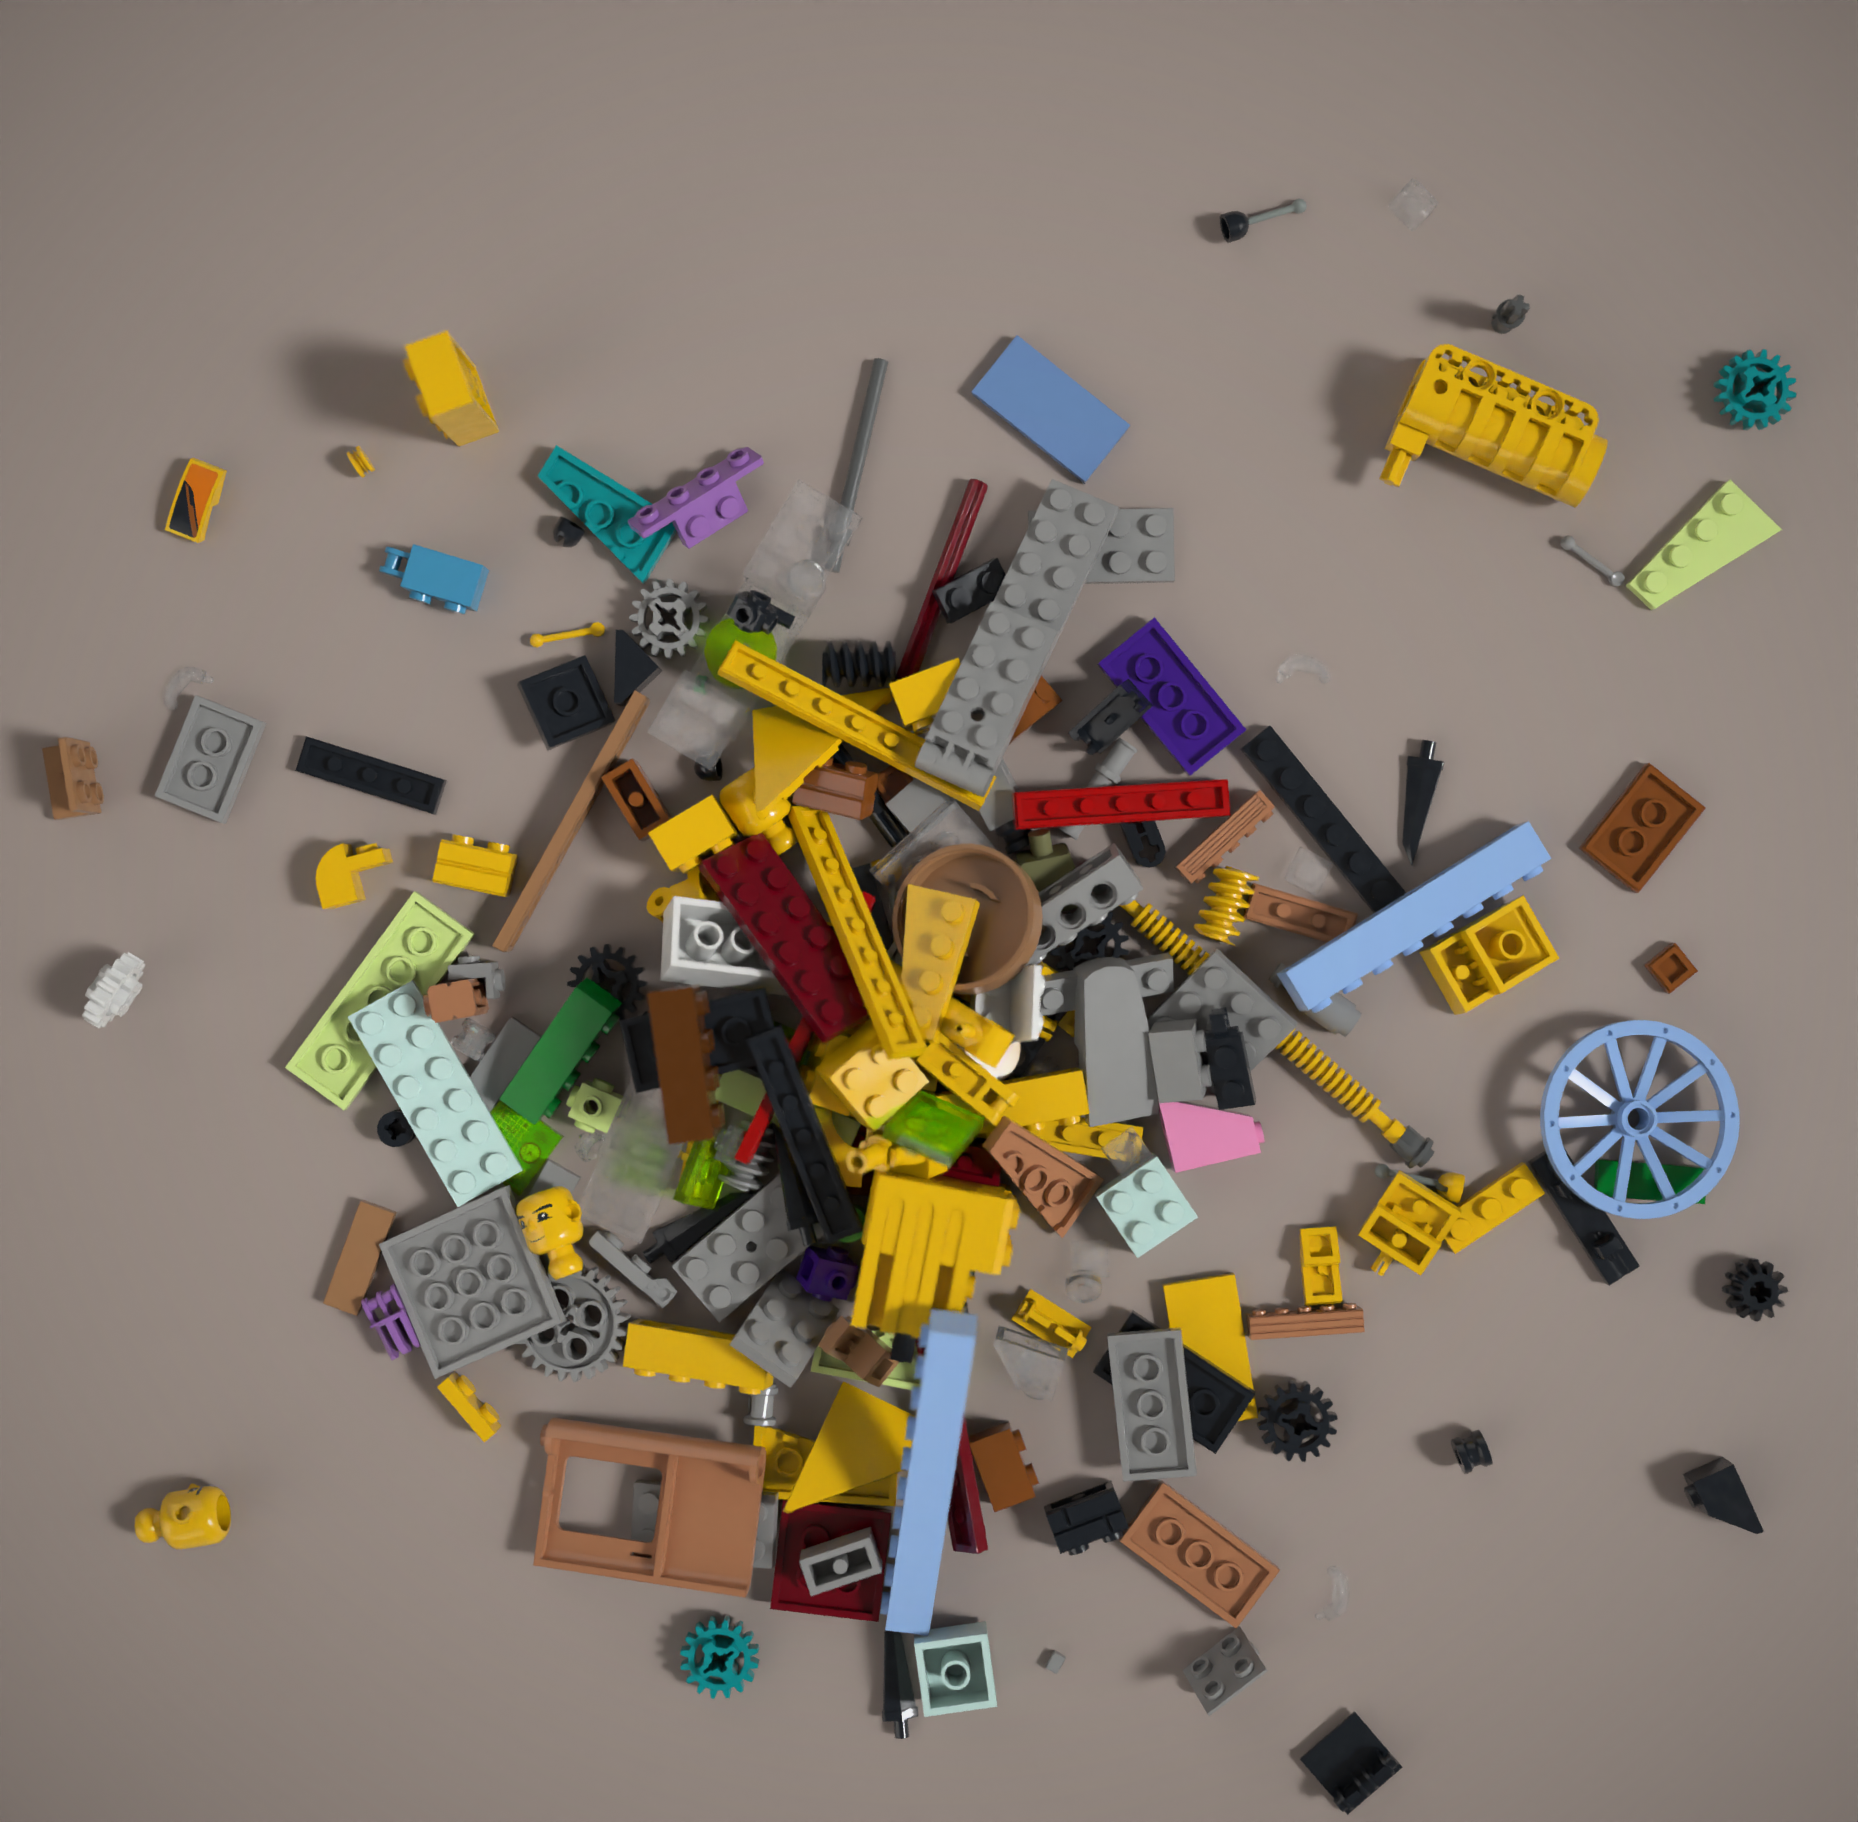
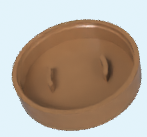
M979 844L947 846L921 860L903 881L895 899L892 916L894 940L902 959L908 884L977 899L980 903L953 993L974 995L997 989L1017 976L1033 956L1042 930L1040 897L1033 881L1023 868L1001 852Z

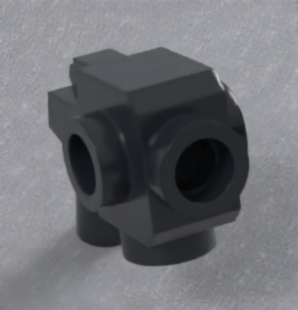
M756 590L737 594L727 612L728 616L734 620V624L747 633L762 631L769 635L777 624L790 629L795 619L794 615L770 604L771 597Z

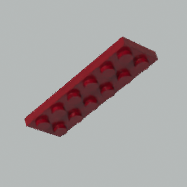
M763 833L753 835L701 861L698 869L823 1044L870 1018L838 937Z

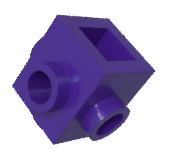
M832 1245L828 1246L827 1249L809 1246L806 1248L796 1279L808 1293H812L814 1297L820 1300L831 1302L833 1298L847 1301L850 1289H853L857 1283L858 1266L848 1256L849 1252L843 1248Z

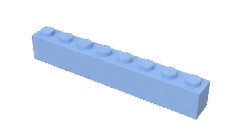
M1529 821L1517 824L1277 973V976L1299 1011L1311 1009L1313 1013L1319 1012L1332 1003L1330 998L1332 995L1342 990L1343 994L1353 991L1363 984L1360 978L1371 971L1374 975L1385 971L1393 965L1391 959L1401 952L1404 956L1412 954L1424 946L1421 940L1428 935L1433 934L1434 937H1438L1454 927L1451 922L1460 915H1463L1466 919L1478 913L1484 908L1481 904L1484 900L1491 896L1494 900H1497L1514 889L1511 884L1522 877L1524 881H1527L1543 872L1544 870L1541 865L1550 860L1551 857Z

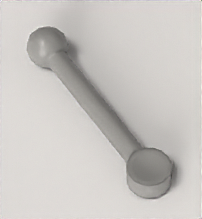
M1564 536L1562 538L1561 546L1563 549H1571L1606 575L1612 586L1617 587L1624 583L1625 576L1623 573L1611 571L1576 545L1573 537Z

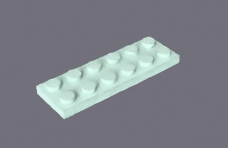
M414 980L348 1016L457 1207L462 1206L523 1170L441 1026L432 1020V1016L427 1017L423 1004V995Z

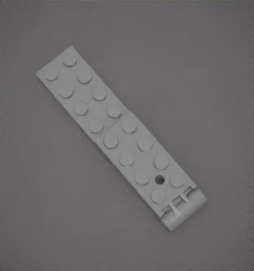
M1054 479L1051 480L993 603L990 602L925 738L926 741L916 759L915 768L984 797L1118 514V506ZM976 713H981L985 717L977 722L972 720V716Z

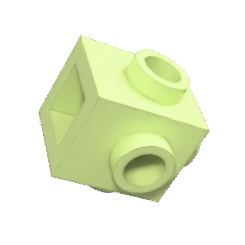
M594 1078L593 1082L587 1080L582 1082L581 1087L576 1085L573 1087L566 1103L567 1106L571 1107L568 1117L575 1119L574 1125L584 1131L594 1133L598 1129L609 1134L614 1129L627 1097L613 1092L614 1085L599 1078ZM591 1100L598 1104L597 1111L591 1108Z

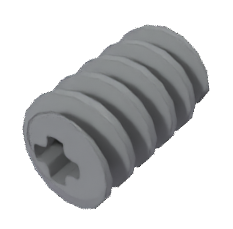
M742 1120L740 1124L748 1130L752 1121ZM769 1124L751 1164L746 1165L738 1160L724 1161L723 1165L731 1173L730 1175L719 1174L717 1178L720 1181L753 1195L754 1193L751 1192V1189L763 1188L764 1184L757 1176H768L770 1171L762 1162H774L775 1157L768 1151V1149H776L772 1124ZM736 1134L735 1138L742 1143L746 1134ZM730 1147L729 1152L735 1156L739 1148Z

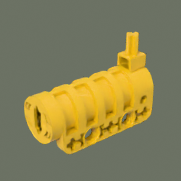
M1442 344L1434 348L1415 371L1396 416L1393 430L1384 448L1391 452L1379 480L1384 481L1387 485L1399 487L1410 461H1416L1420 457L1425 444L1575 508L1583 500L1597 475L1607 449L1608 440L1594 434L1598 426L1599 417L1596 409L1590 404L1458 347ZM1447 354L1449 359H1444L1441 356ZM1462 360L1467 362L1464 368L1461 366ZM1475 367L1482 368L1487 373V377L1474 373L1470 369ZM1496 376H1500L1501 379L1496 381ZM1514 383L1517 385L1516 389L1510 387V385ZM1531 390L1535 392L1532 397L1528 395ZM1544 396L1549 397L1554 401L1555 406H1551L1538 399ZM1565 405L1569 406L1566 411L1564 410ZM1580 412L1585 414L1584 421L1587 422L1588 425H1584L1582 420L1577 416Z

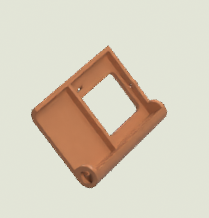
M552 1418L548 1424L543 1425L540 1434V1445L544 1446L548 1459L533 1566L744 1598L747 1596L752 1578L766 1466V1449L764 1447L560 1418ZM569 1457L656 1468L661 1471L662 1479L655 1533L651 1542L571 1531L560 1527L559 1516L566 1464Z

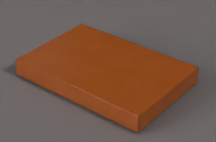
M1646 763L1588 835L1579 849L1634 893H1639L1706 807L1653 765Z

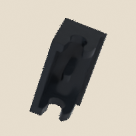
M1127 679L1070 730L1068 734L1074 741L1083 740L1088 746L1086 749L1088 754L1094 755L1096 752L1101 754L1153 705L1131 680Z

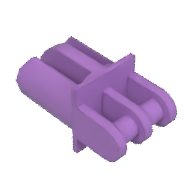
M395 1283L390 1285V1290L384 1293L378 1291L376 1292V1297L370 1300L367 1298L361 1300L362 1307L371 1323L370 1328L375 1327L392 1361L399 1358V1351L402 1354L411 1352L412 1344L416 1348L421 1347ZM393 1300L396 1301L399 1310L395 1312L392 1311L389 1302ZM381 1307L385 1315L381 1319L378 1318L375 1309Z

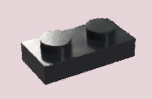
M992 558L932 590L947 624H952L994 601L1006 576L998 558Z

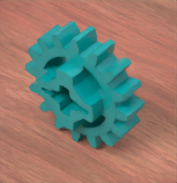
M1750 349L1742 354V359L1736 355L1729 360L1730 366L1725 365L1719 370L1718 373L1724 379L1717 380L1713 387L1720 389L1721 394L1713 399L1714 402L1724 403V407L1719 412L1720 415L1727 414L1728 412L1732 415L1730 425L1733 426L1741 420L1743 421V430L1747 431L1755 424L1759 431L1768 427V422L1772 425L1782 420L1780 414L1784 415L1792 409L1786 401L1796 398L1797 393L1790 391L1789 386L1797 381L1796 378L1786 377L1785 373L1790 370V365L1783 367L1778 365L1780 355L1777 354L1769 360L1767 359V350L1763 349L1754 356L1753 351ZM1756 368H1760L1766 372L1758 371ZM1733 383H1734L1735 386H1736V387H1735V393H1734V394H1733ZM1764 383L1759 392L1746 397V394L1751 391L1753 386ZM1744 408L1752 409L1753 412H1749V411L1745 410Z
M727 1615L720 1624L717 1623L714 1616H710L707 1627L700 1621L696 1624L695 1630L697 1635L691 1632L687 1633L685 1641L689 1645L682 1646L680 1655L687 1657V1659L682 1661L680 1667L681 1670H690L686 1679L688 1684L694 1681L699 1683L697 1693L700 1694L705 1688L710 1689V1697L713 1699L717 1695V1691H723L725 1698H730L731 1688L734 1687L740 1693L744 1691L743 1679L749 1682L753 1681L755 1674L751 1669L758 1668L760 1660L753 1657V1655L758 1653L759 1644L749 1643L754 1633L751 1630L743 1634L741 1632L743 1625L741 1620L735 1626H732ZM718 1635H726L731 1638L719 1637ZM701 1644V1649L705 1656L697 1663L696 1649ZM743 1651L744 1664L739 1670L735 1658ZM716 1652L719 1656L727 1654L726 1661L724 1662L721 1658L714 1660V1653ZM710 1676L720 1677L722 1679H715Z

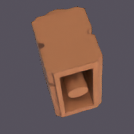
M481 978L429 986L428 994L423 996L425 1013L427 1017L432 1016V1020L435 1023L486 1014L489 1009L485 983Z

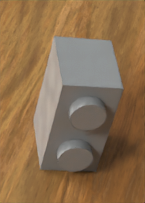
M1197 1018L1154 1022L1148 1035L1159 1103L1203 1100L1207 1088L1212 1086V1074L1210 1065H1204L1202 1052L1207 1050L1205 1031L1199 1030Z
M871 1527L801 1550L799 1562L811 1596L882 1573V1559Z

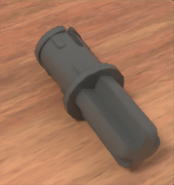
M1516 295L1514 299H1507L1498 306L1496 313L1492 317L1494 321L1491 322L1496 332L1506 334L1524 321L1530 304L1524 302L1523 295Z

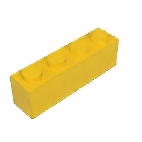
M1077 1067L1000 1081L1020 1098L1013 1107L1009 1106L1001 1117L1003 1115L1028 1131L1045 1128L1044 1122L1058 1120L1059 1125L1077 1123L1081 1121L1080 1115L1090 1114L1083 1071ZM989 1090L981 1100L990 1106L997 1098V1095ZM952 1091L933 1093L936 1110L979 1128L980 1130L975 1135L986 1133L988 1138L994 1130V1126L988 1123Z
M641 1318L628 1323L623 1367L633 1368L636 1375L653 1377L656 1376L657 1372L668 1374L669 1380L682 1383L690 1382L691 1378L704 1380V1386L717 1389L725 1388L726 1384L739 1386V1392L758 1395L761 1393V1390L764 1391L772 1386L774 1379L773 1375L730 1345L736 1334Z

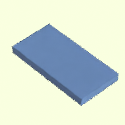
M1016 335L972 391L973 396L1084 484L1130 427V424L1018 335Z

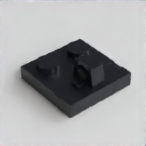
M586 655L521 680L517 684L547 751L610 726L616 721Z

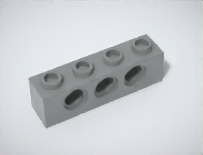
M1115 843L1038 893L1042 906V925H1046L1047 929L1040 934L1038 945L1026 966L1040 963L1046 957L1047 952L1058 945H1067L1075 939L1079 931L1088 925L1094 926L1099 924L1107 917L1108 912L1119 905L1124 906L1131 903L1137 898L1139 892L1143 890L1139 877ZM1098 884L1109 885L1108 889L1102 894L1091 893L1092 889ZM1068 904L1078 906L1077 910L1072 914L1061 913L1062 908Z

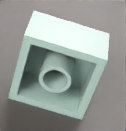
M1151 1153L1138 1162V1164H1135L1094 1193L1137 1258L1198 1218L1154 1153Z
M986 1621L930 1629L929 1636L914 1634V1647L924 1717L997 1707Z

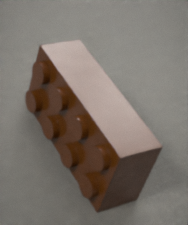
M700 984L648 992L647 997L668 1145L714 1139L720 1132L722 1125H725V1113L723 1103H716L715 1091L717 1088H720L718 1066H711L709 1053L715 1050V1042L712 1028L706 1029L704 1015L710 1013L707 991H700Z

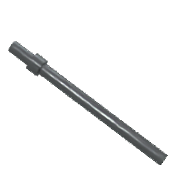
M874 358L836 525L831 526L828 541L831 542L825 570L839 573L845 546H849L852 536V530L849 528L888 366V361L881 358Z

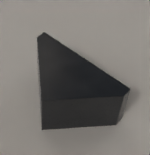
M616 630L614 703L618 706H626L634 690L640 693L662 672V669L624 630Z

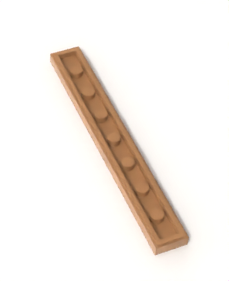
M634 690L492 946L502 952L513 950L605 783L601 777L614 769L648 708L650 699Z

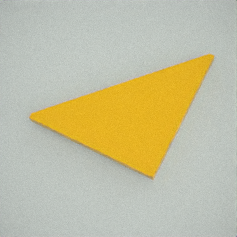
M890 688L841 695L872 712H875L881 705H888L892 701ZM779 706L752 710L755 796L758 820L767 818L769 816L768 811L781 799L785 801L804 783L803 778L815 767L820 768L839 750L838 746L843 742L842 739Z
M843 1381L783 1512L791 1513L805 1506L824 1501L852 1489L905 1471L901 1469L904 1447H911L912 1440L905 1439L908 1416H916Z

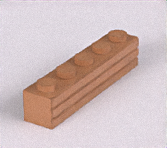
M1261 790L1257 791L1174 868L1189 884L1193 882L1198 884L1206 877L1205 871L1210 866L1214 869L1224 860L1221 856L1225 852L1232 853L1240 845L1238 841L1243 836L1248 838L1257 830L1255 825L1260 820L1264 823L1274 814L1271 810L1275 806Z
M1345 1303L1343 1307L1334 1308V1305L1329 1304L1321 1305L1320 1309H1311V1306H1300L1295 1311H1289V1308H1276L1275 1312L1256 1309L1252 1310V1314H1247L1248 1337L1251 1340L1365 1332L1363 1309L1357 1306L1356 1303Z

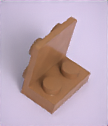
M62 737L58 738V746L42 748L54 820L100 814V804L104 802V795L101 785L96 783L94 768L98 766V758L95 749L90 746V742Z

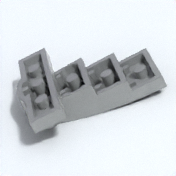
M1169 953L1130 960L1114 957L1095 958L1074 967L1070 971L1043 975L1045 988L1040 997V1012L1042 1015L1075 1010L1074 1044L1079 1049V1069L1083 1071L1090 1113L1085 1115V1122L1088 1126L1094 1127L1159 1114L1158 1093L1148 1035L1149 1027L1142 997L1174 991L1173 958Z

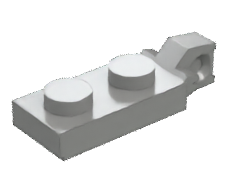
M598 1230L589 1240L590 1246L662 1308L676 1295L677 1289L667 1277H652L648 1274L652 1268L641 1257L635 1254L630 1258L622 1251L621 1248L624 1243L610 1230L605 1234Z

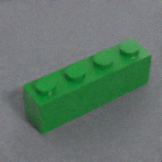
M589 978L584 979L575 987L499 1100L534 1125L543 1116L550 1119L562 1103L557 1098L562 1090L566 1089L569 1091L581 1076L577 1068L582 1061L589 1063L601 1047L596 1041L602 1032L608 1035L619 1021L620 1017L616 1015V1012L622 1005V1002Z

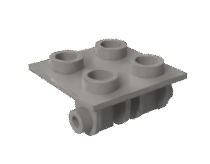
M1240 1626L1229 1635L1223 1637L1220 1642L1182 1670L1208 1716L1268 1671L1258 1656L1260 1654L1259 1651L1248 1640Z

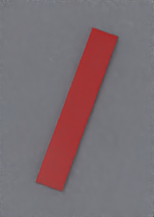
M1228 779L1014 792L1011 794L1014 830L1227 817L1231 815Z

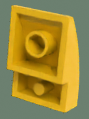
M1524 895L1481 916L1419 952L1454 1015L1467 1013L1491 997L1504 993L1560 959Z

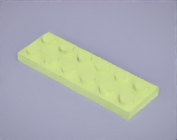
M414 891L285 1068L342 1110H347L377 1069L348 1016L412 980L415 981L423 996L428 994L429 986L438 985L448 972V965L455 963L475 933L419 892Z

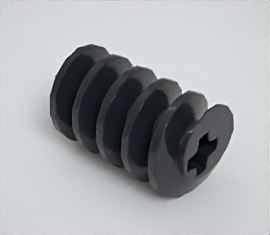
M828 641L822 654V685L826 686L829 677L832 678L835 687H840L843 677H846L849 687L855 686L858 677L861 678L864 687H869L872 677H875L878 687L884 686L887 677H890L891 683L895 682L896 651L893 650L890 641H886L883 651H879L876 641L871 642L868 651L864 650L861 641H857L854 651H850L847 641H842L839 651H835L832 641Z

